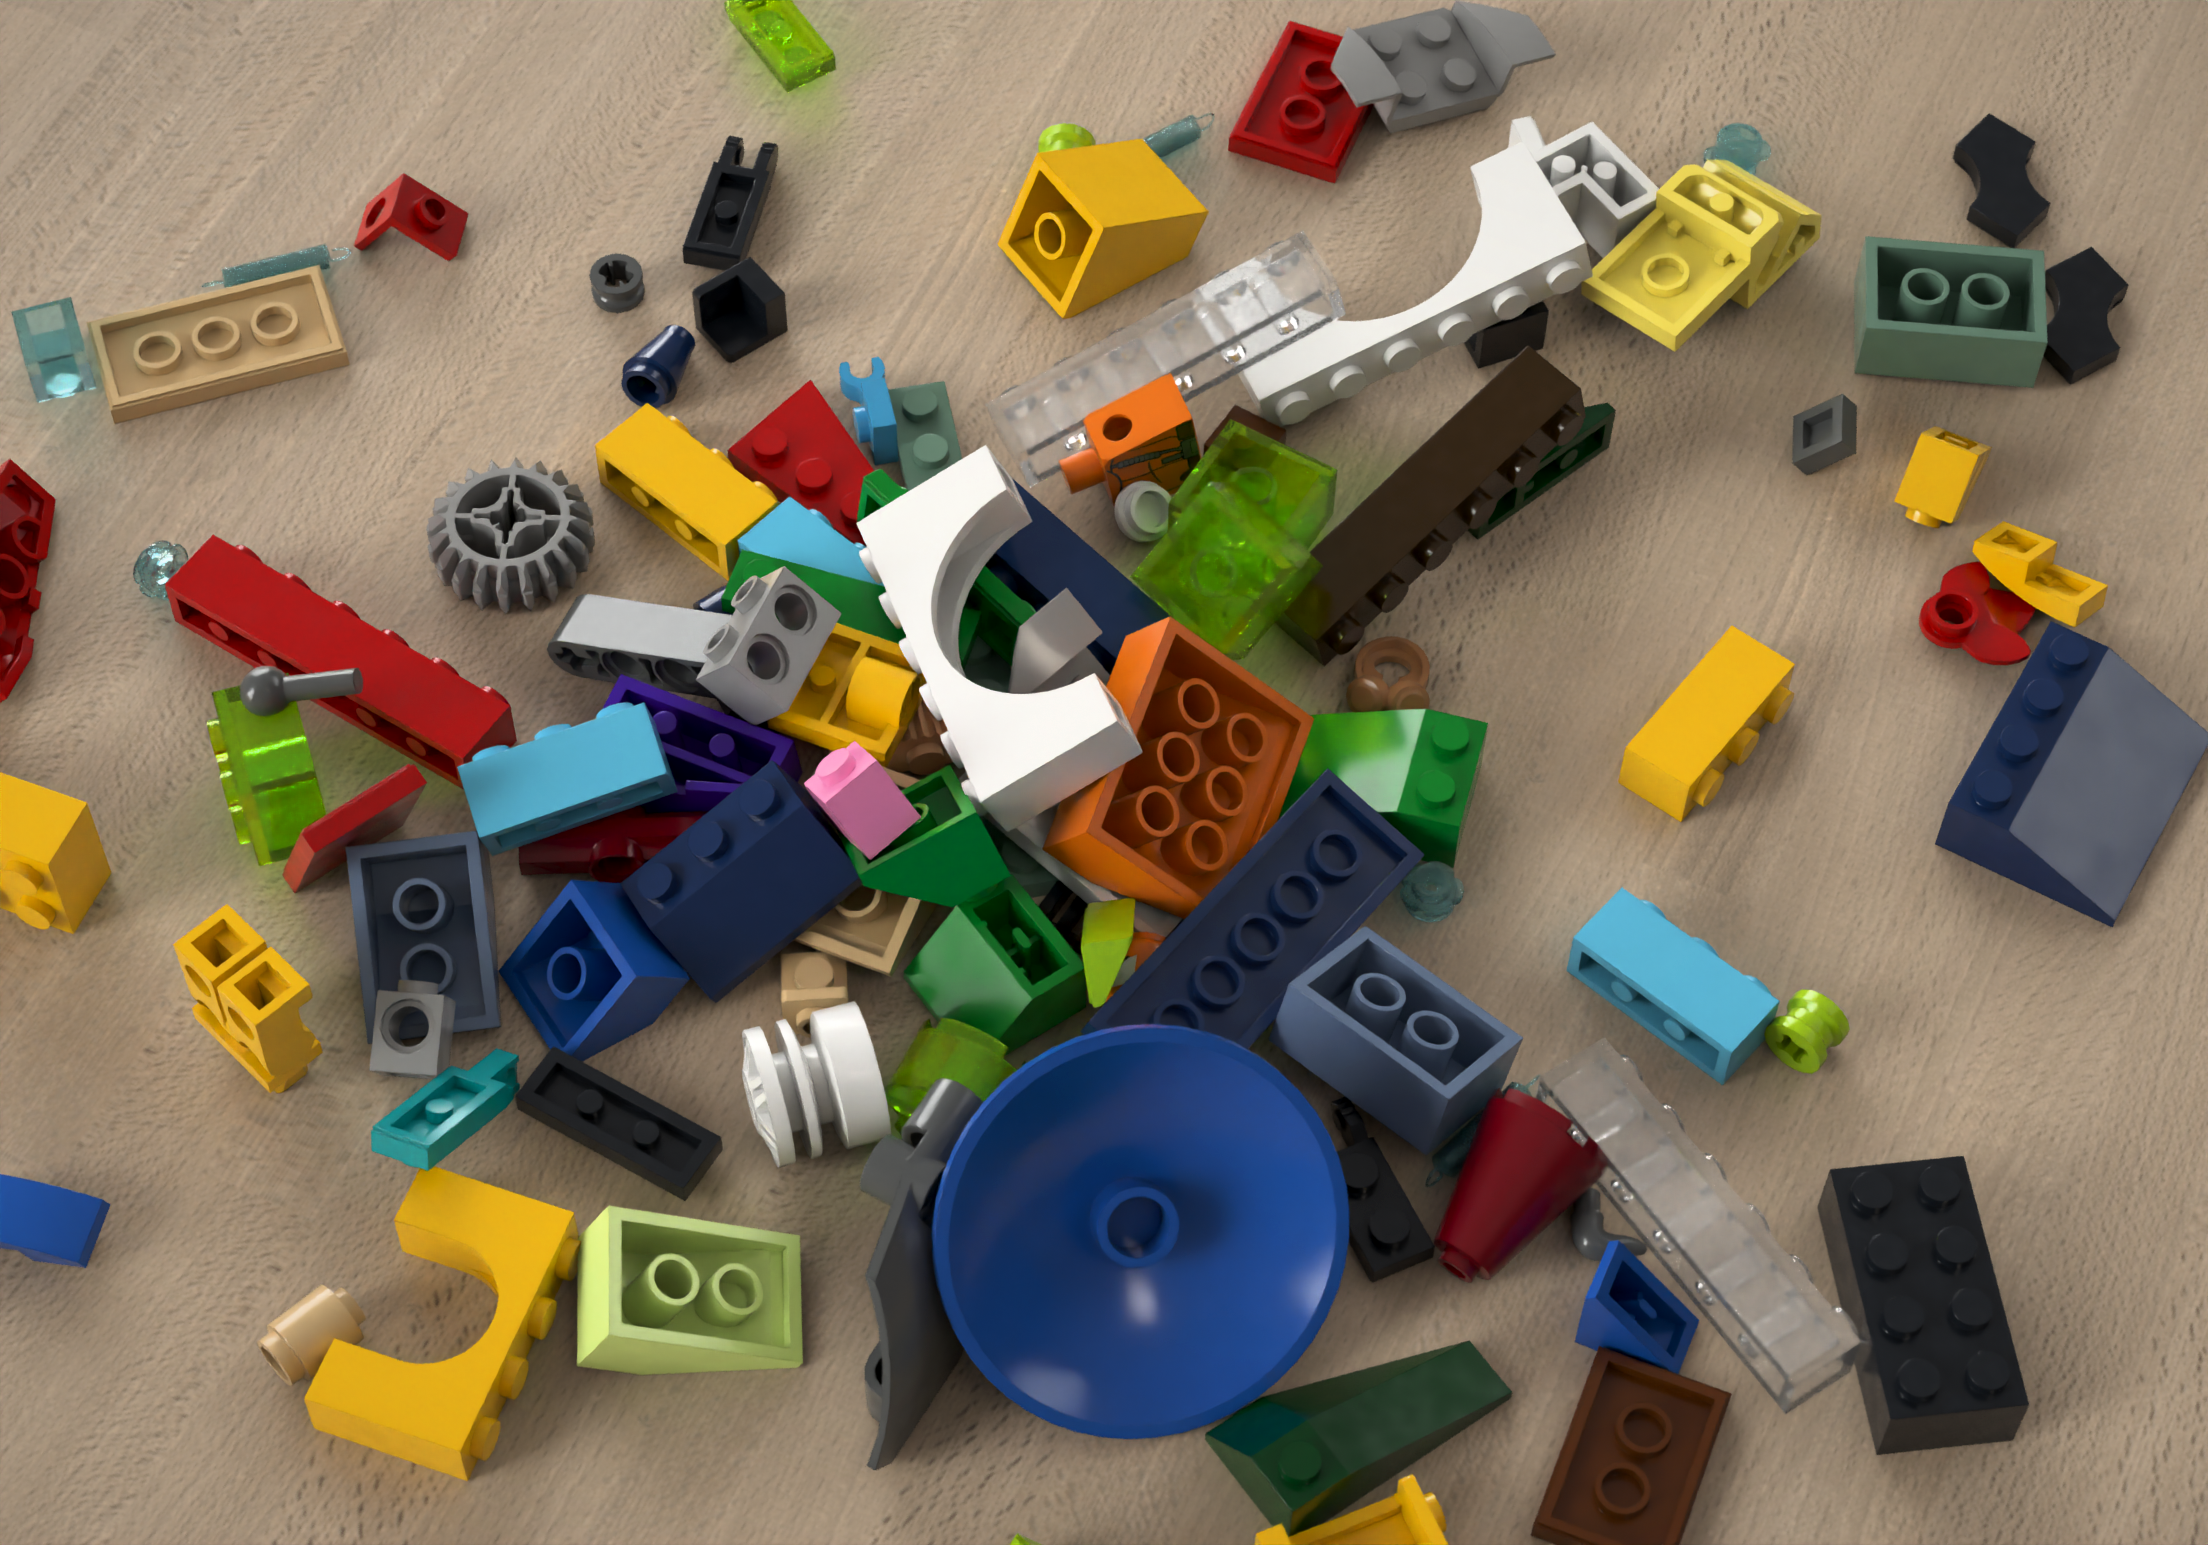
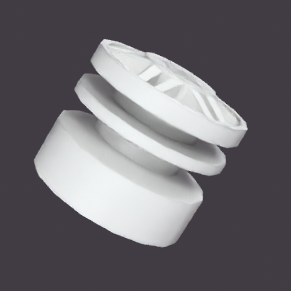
M855 1001L812 1012L810 1016L811 1044L800 1047L796 1034L786 1019L776 1021L775 1023L778 1053L771 1054L764 1032L760 1026L743 1030L742 1040L745 1054L742 1077L748 1104L756 1130L759 1135L761 1134L769 1147L778 1168L795 1164L793 1132L799 1131L810 1159L821 1157L823 1139L821 1125L833 1123L835 1131L846 1149L877 1142L886 1135H891L890 1117L881 1073L866 1023Z

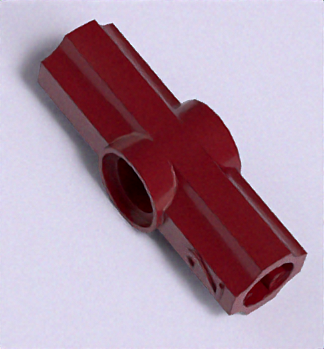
M638 805L518 847L521 875L590 873L591 877L598 882L622 883L709 811L647 813L643 807Z

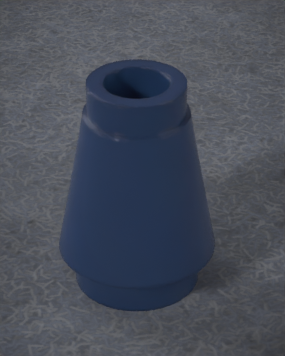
M669 325L625 362L622 370L621 385L624 393L632 402L640 407L648 403L656 409L675 398L692 351L695 348V340L692 334L681 326Z

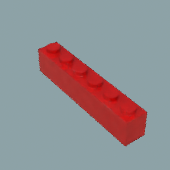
M212 535L165 584L173 616L177 623L254 668L273 666L282 670L287 676L358 668L363 678V690L360 694L311 699V701L463 790L458 766L472 762L473 756L481 750L498 745H506L511 748L517 741L511 706L498 691L488 686L479 688L460 677L457 671L446 661L437 657L429 659L410 648L407 642L394 631L389 629L378 630L361 620L357 613L347 604L337 600L330 602L312 592L309 586L298 576L289 572L283 575L267 566L246 546L236 545L234 547L219 537Z

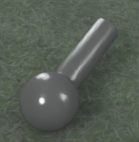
M259 666L249 671L243 678L240 685V698L249 712L259 717L268 718L281 714L286 710L290 702L360 694L363 690V678L358 668L287 676L276 667Z

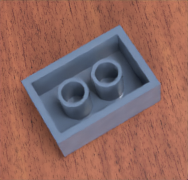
M1364 926L1289 983L1268 1040L1423 1154L1427 1155L1485 1107L1495 1089L1500 1088L1502 1090L1523 1037L1370 928Z

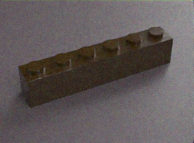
M1527 345L1264 594L1273 622L1323 666L1327 665L1337 654L1344 655L1351 651L1361 640L1365 627L1381 612L1388 613L1395 609L1405 598L1410 584L1425 570L1432 571L1439 567L1449 556L1453 543L1469 528L1476 529L1482 526L1493 514L1497 502L1513 486L1521 487L1526 484L1538 470L1540 461L1557 444L1559 446L1566 445L1577 435L1586 418L1581 388Z

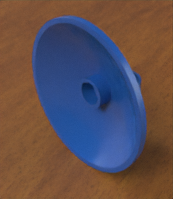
M1140 1024L1102 1029L1068 1040L1024 1064L997 1087L967 1123L944 1169L935 1201L932 1224V1257L935 1279L949 1322L970 1359L997 1389L1026 1411L1051 1424L1078 1433L1103 1438L1143 1439L1184 1433L1224 1418L1257 1399L1287 1373L1316 1337L1336 1297L1346 1263L1350 1213L1347 1186L1337 1151L1317 1112L1303 1094L1279 1070L1257 1054L1228 1039L1183 1026Z

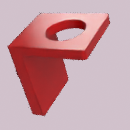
M403 173L367 203L354 247L360 251L364 250L392 226L440 257L450 261L457 256L468 213Z

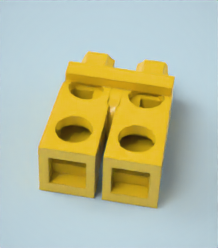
M226 904L173 944L190 994L198 1002V1004L192 1007L195 1019L270 1093L272 1091L283 1093L305 1076L308 1071L307 1064L323 1053L320 1042L315 1038L312 1031L301 1022L298 1010L313 998L310 984L271 946L267 948L266 941Z

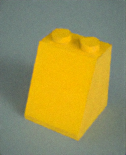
M1143 139L1040 152L1035 156L997 245L1062 319H1067L1187 258L1209 211Z

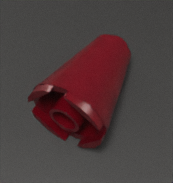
M1500 1088L1495 1089L1486 1103L1433 1240L1435 1246L1441 1252L1437 1259L1439 1264L1449 1273L1467 1283H1472L1475 1277L1484 1280L1492 1279L1602 1177L1608 1168V1157L1601 1147L1591 1137L1588 1138L1583 1147L1578 1144L1567 1132L1573 1122L1542 1101L1519 1090L1509 1088L1503 1096Z

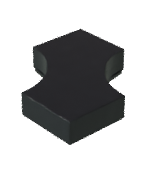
M1989 113L1956 144L1953 159L1969 175L1976 191V199L1970 205L1966 220L2009 247L2015 248L2047 217L2051 203L2034 189L2026 171V165L2031 159L2036 141Z
M2090 247L2045 271L2046 293L2053 303L2054 317L2047 325L2048 343L2043 356L2069 384L2115 362L2120 351V346L2116 343L2109 330L2107 315L2125 298L2129 285L2093 247Z

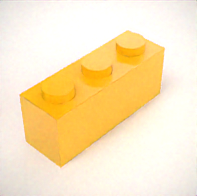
M648 403L595 444L600 483L727 581H729L739 558L738 540L779 506L777 498L766 485L759 481H750L734 469L730 460L721 451L715 448L709 450L691 436L686 426L674 416H664Z
M1731 625L1625 747L1618 783L1680 822L1683 821L1697 803L1702 807H1706L1719 791L1724 781V771L1732 762L1738 766L1742 765L1750 756L1759 740L1760 734L1758 731L1767 721L1773 725L1777 724L1790 707L1794 698V692L1789 690V685L1795 664Z

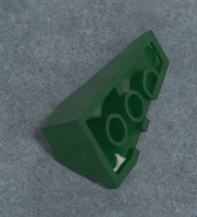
M1469 1340L1263 1396L1205 1433V1440L1272 1527L1282 1523L1288 1537L1331 1519L1511 1399L1512 1391Z

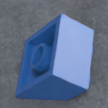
M584 880L569 881L499 969V973L549 1049L551 1050L554 1046L582 1062L652 1025L690 979L679 962L649 929L620 883Z

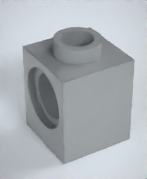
M398 980L397 991L377 990L369 1071L382 1076L434 1079L450 1066L456 1001L445 995H439L438 984L426 981ZM412 1012H424L429 1022L427 1036L421 1043L415 1046H404L399 1037L400 1023Z

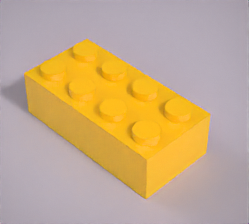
M0 772V908L17 914L20 919L35 928L48 929L52 926L74 934L111 874L88 803Z

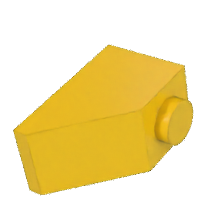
M1937 426L1922 432L1894 502L1908 507L1905 516L1920 524L1939 529L1942 520L1950 524L1954 523L1959 519L1992 447Z

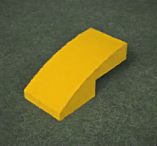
M2004 521L1974 541L1972 552L1985 568L2013 593L2049 616L2070 626L2077 627L2104 606L2108 585L2053 564L2058 542Z

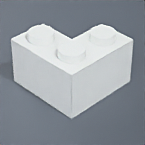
M1593 122L1531 153L1582 237L1602 258L1656 208V192L1659 188Z

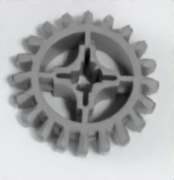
M517 457L509 468H499L491 459L488 472L479 474L468 468L465 484L448 481L446 497L435 499L433 507L434 516L428 518L427 534L430 542L428 551L431 562L437 568L438 577L443 581L444 586H453L454 593L457 594L460 601L474 596V601L478 604L481 611L493 601H496L504 613L507 614L512 603L523 602L532 611L535 599L541 596L555 603L556 596L558 595L557 586L574 589L575 581L577 580L576 573L586 572L590 562L589 553L593 552V546L595 545L594 529L592 528L594 522L592 510L588 507L587 502H584V495L579 489L578 484H568V479L564 476L562 470L548 474L541 460L530 469H524L523 464H521Z

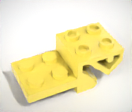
M1707 159L1703 168L1695 164L1684 165L1656 192V208L1592 269L1593 277L1581 282V295L1676 352L1729 298L1748 309L1820 238L1821 214L1728 160Z

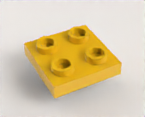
M836 623L788 711L767 720L768 728L832 751L847 748L855 741L873 756L881 766L887 768L923 700L919 688L927 682L923 673L917 674L912 669L899 644Z

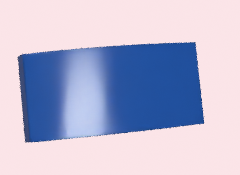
M0 1174V1248L17 1250L37 1262L86 1268L110 1204L103 1199L77 1191Z

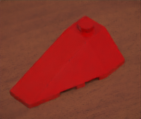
M8 459L0 466V703L8 698L32 657L34 639L28 637L31 615L40 606L42 592L36 590L39 564L47 558L56 502V499L11 459Z

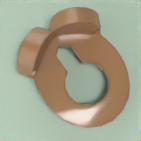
M1385 636L1368 642L1357 655L1354 667V680L1349 684L1346 692L1347 703L1352 712L1428 709L1430 698L1426 687L1429 681L1430 665L1425 652L1412 641L1396 636ZM1384 662H1395L1402 664L1410 672L1405 676L1399 677L1397 683L1388 687L1383 681V675L1375 669V666Z

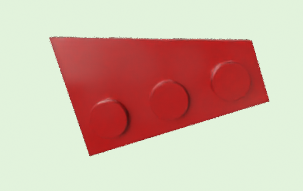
M810 379L727 450L728 459L734 469L750 481H759L766 485L780 503L790 496L806 509H815L822 513L832 524L834 530L853 544L858 542L866 546L856 523L858 522L857 514L863 477L873 472L874 469Z

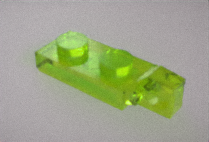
M728 0L724 2V8L729 16V20L786 92L836 70L834 52L792 0Z

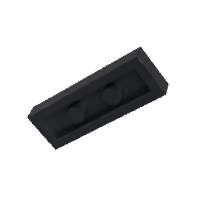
M554 1046L515 1095L518 1110L684 1201L687 1200L723 1150L721 1137Z

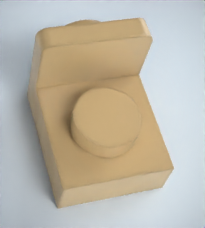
M822 951L780 954L783 1020H787L795 1034L811 1038L810 1016L812 1012L849 1003L847 960Z

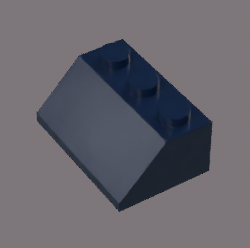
M773 760L620 883L649 929L715 1003L863 884L841 839L821 813L809 793Z

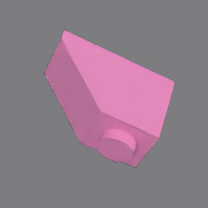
M855 741L847 748L835 750L827 755L817 766L816 774L804 783L824 817L869 860L921 818L879 762Z

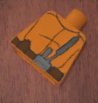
M1171 373L1089 413L1083 420L1090 448L1058 460L1063 478L1071 495L1103 482L1113 506H1115L1116 498L1121 490L1127 485L1138 481L1156 483L1165 489L1169 495L1207 484L1193 418Z

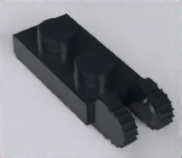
M735 136L727 137L719 161L713 162L683 244L684 263L726 271L746 259L777 167V144L762 143L754 167L747 168L740 166L744 158L743 139Z
M1346 1096L1332 1101L1333 1121L1348 1146L1337 1151L1347 1186L1350 1212L1349 1243L1369 1280L1372 1283L1433 1258L1435 1246L1374 1137L1368 1138L1364 1122L1358 1111H1356L1355 1106Z

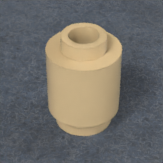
M321 1284L267 1325L269 1333L257 1341V1345L277 1375L286 1384L292 1386L302 1377L308 1381L315 1377L334 1338L353 1345H357L362 1341L363 1334L358 1325L364 1322L366 1318L357 1302L344 1288L340 1287L332 1292Z

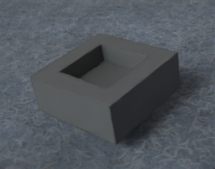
M1840 394L1793 416L1792 464L1806 475L1856 454L1857 406L1844 394Z

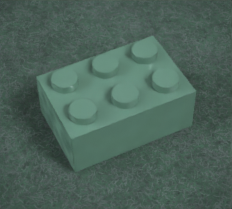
M1865 236L1854 280V373L2034 387L2048 343L2045 259L2043 250Z

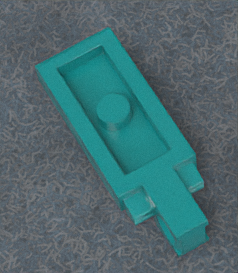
M496 1048L468 1071L452 1065L373 1126L371 1130L372 1151L402 1161L407 1166L429 1171L508 1107L514 1099V1095L520 1089V1083H517L519 1055Z

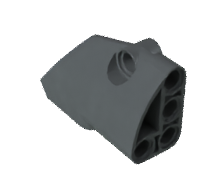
M940 1078L933 1083L901 1131V1139L893 1135H886L880 1140L869 1156L860 1178L859 1187L861 1191L891 1206L865 1274L871 1293L880 1338L864 1367L867 1408L871 1416L879 1422L878 1435L867 1466L875 1471L893 1462L952 1373L964 1351V1347L949 1322L938 1291L932 1257V1224L937 1193L951 1152L967 1123L982 1105L983 1101L972 1090L951 1079Z

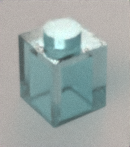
M71 297L11 312L37 403L54 398L68 397L78 392L97 388Z

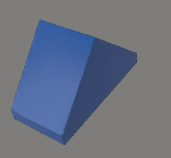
M1620 1240L1609 1241L1586 1295L1575 1343L1596 1351L1601 1346L1679 1374L1700 1320Z

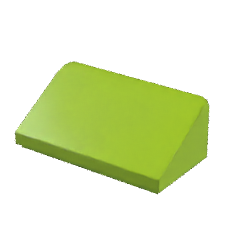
M1134 898L1088 903V907L1085 908L1081 950L1089 1003H1093V1007H1101L1105 1004L1131 945L1136 903Z

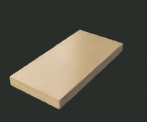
M320 265L86 322L114 424L350 365Z

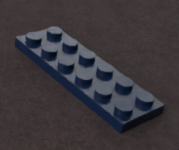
M1327 768L1096 1012L1080 1032L1085 1035L1102 1029L1140 1024L1183 1026L1212 1033L1249 1049L1276 1019L1289 983L1350 938L1425 854Z

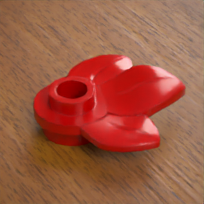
M1980 561L1961 564L1947 571L1942 578L1940 591L1929 598L1921 608L1919 627L1924 636L1940 647L1949 649L1962 648L1976 660L1991 665H2012L2029 658L2031 650L2019 634L2028 626L2036 608L2013 592L1989 588L1990 578L1987 569Z

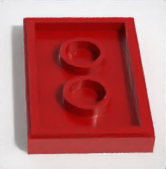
M1289 21L1229 136L1228 151L1335 184L1374 104L1356 107L1340 80L1331 70V64L1343 37Z
M410 764L405 765L301 831L282 874L294 893H297L347 861L346 847L374 844L404 825L427 784L415 764L411 766Z

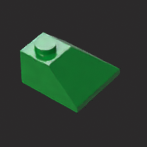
M951 765L940 769L901 791L921 818L871 860L837 830L864 887L954 907L964 901H977L988 896L997 888L1000 881L1011 876L968 795H965Z

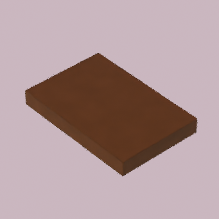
M1599 1346L1534 1521L1531 1536L1555 1545H1680L1732 1393Z

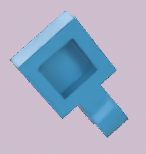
M879 357L871 358L872 374L867 378L853 376L850 372L849 363H841L839 367L841 391L848 399L861 404L860 407L853 408V420L858 443L869 442L874 465L898 462L897 424L885 380L883 361Z

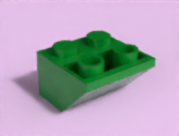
M1013 874L1000 881L997 888L988 896L977 901H964L958 904L903 971L905 981L976 1072L981 1071L1086 1008L1087 983L1083 961Z

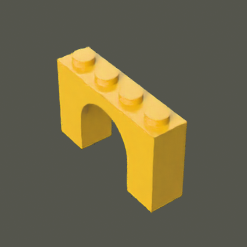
M434 1166L429 1171L422 1168L419 1169L394 1218L402 1251L468 1273L484 1282L498 1298L497 1309L492 1323L485 1334L468 1350L453 1358L427 1364L401 1361L334 1338L304 1397V1401L314 1429L468 1481L478 1459L486 1461L495 1448L500 1432V1421L497 1419L507 1398L515 1400L525 1384L529 1369V1361L526 1358L535 1339H545L552 1327L557 1310V1301L554 1298L563 1279L571 1281L577 1274V1259L581 1241L578 1240L579 1235L574 1212Z

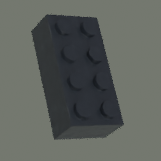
M1964 1156L1830 1169L1817 1209L1876 1455L2013 1441L2029 1407V1402Z

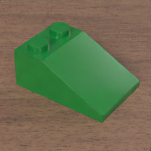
M1426 708L1310 715L1314 718L1278 820L1328 768L1425 855L1421 861L1454 868L1482 765L1488 723Z

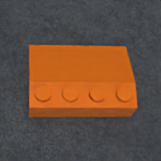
M1170 616L1125 637L1106 685L1107 689L1120 703L1143 753L1063 799L1059 804L1042 850L1093 884L1185 919L1277 822L1314 718Z

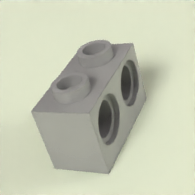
M785 566L762 578L754 575L746 580L738 589L731 602V605L736 610L728 624L720 627L707 642L703 654L708 659L696 678L697 682L744 720L753 725L761 724L788 711L842 614ZM748 662L751 665L753 672L750 670Z

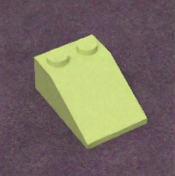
M608 1205L578 1237L581 1245L577 1259V1366L638 1375L798 1368L803 1363L800 1235Z

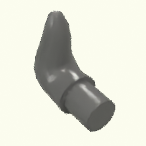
M1590 1187L1573 1203V1213L1570 1216L1572 1238L1575 1247L1584 1257L1591 1261H1601L1608 1242L1620 1240L1635 1256L1645 1254L1647 1247L1640 1240L1626 1235L1611 1234L1604 1230V1216L1601 1213L1600 1192Z

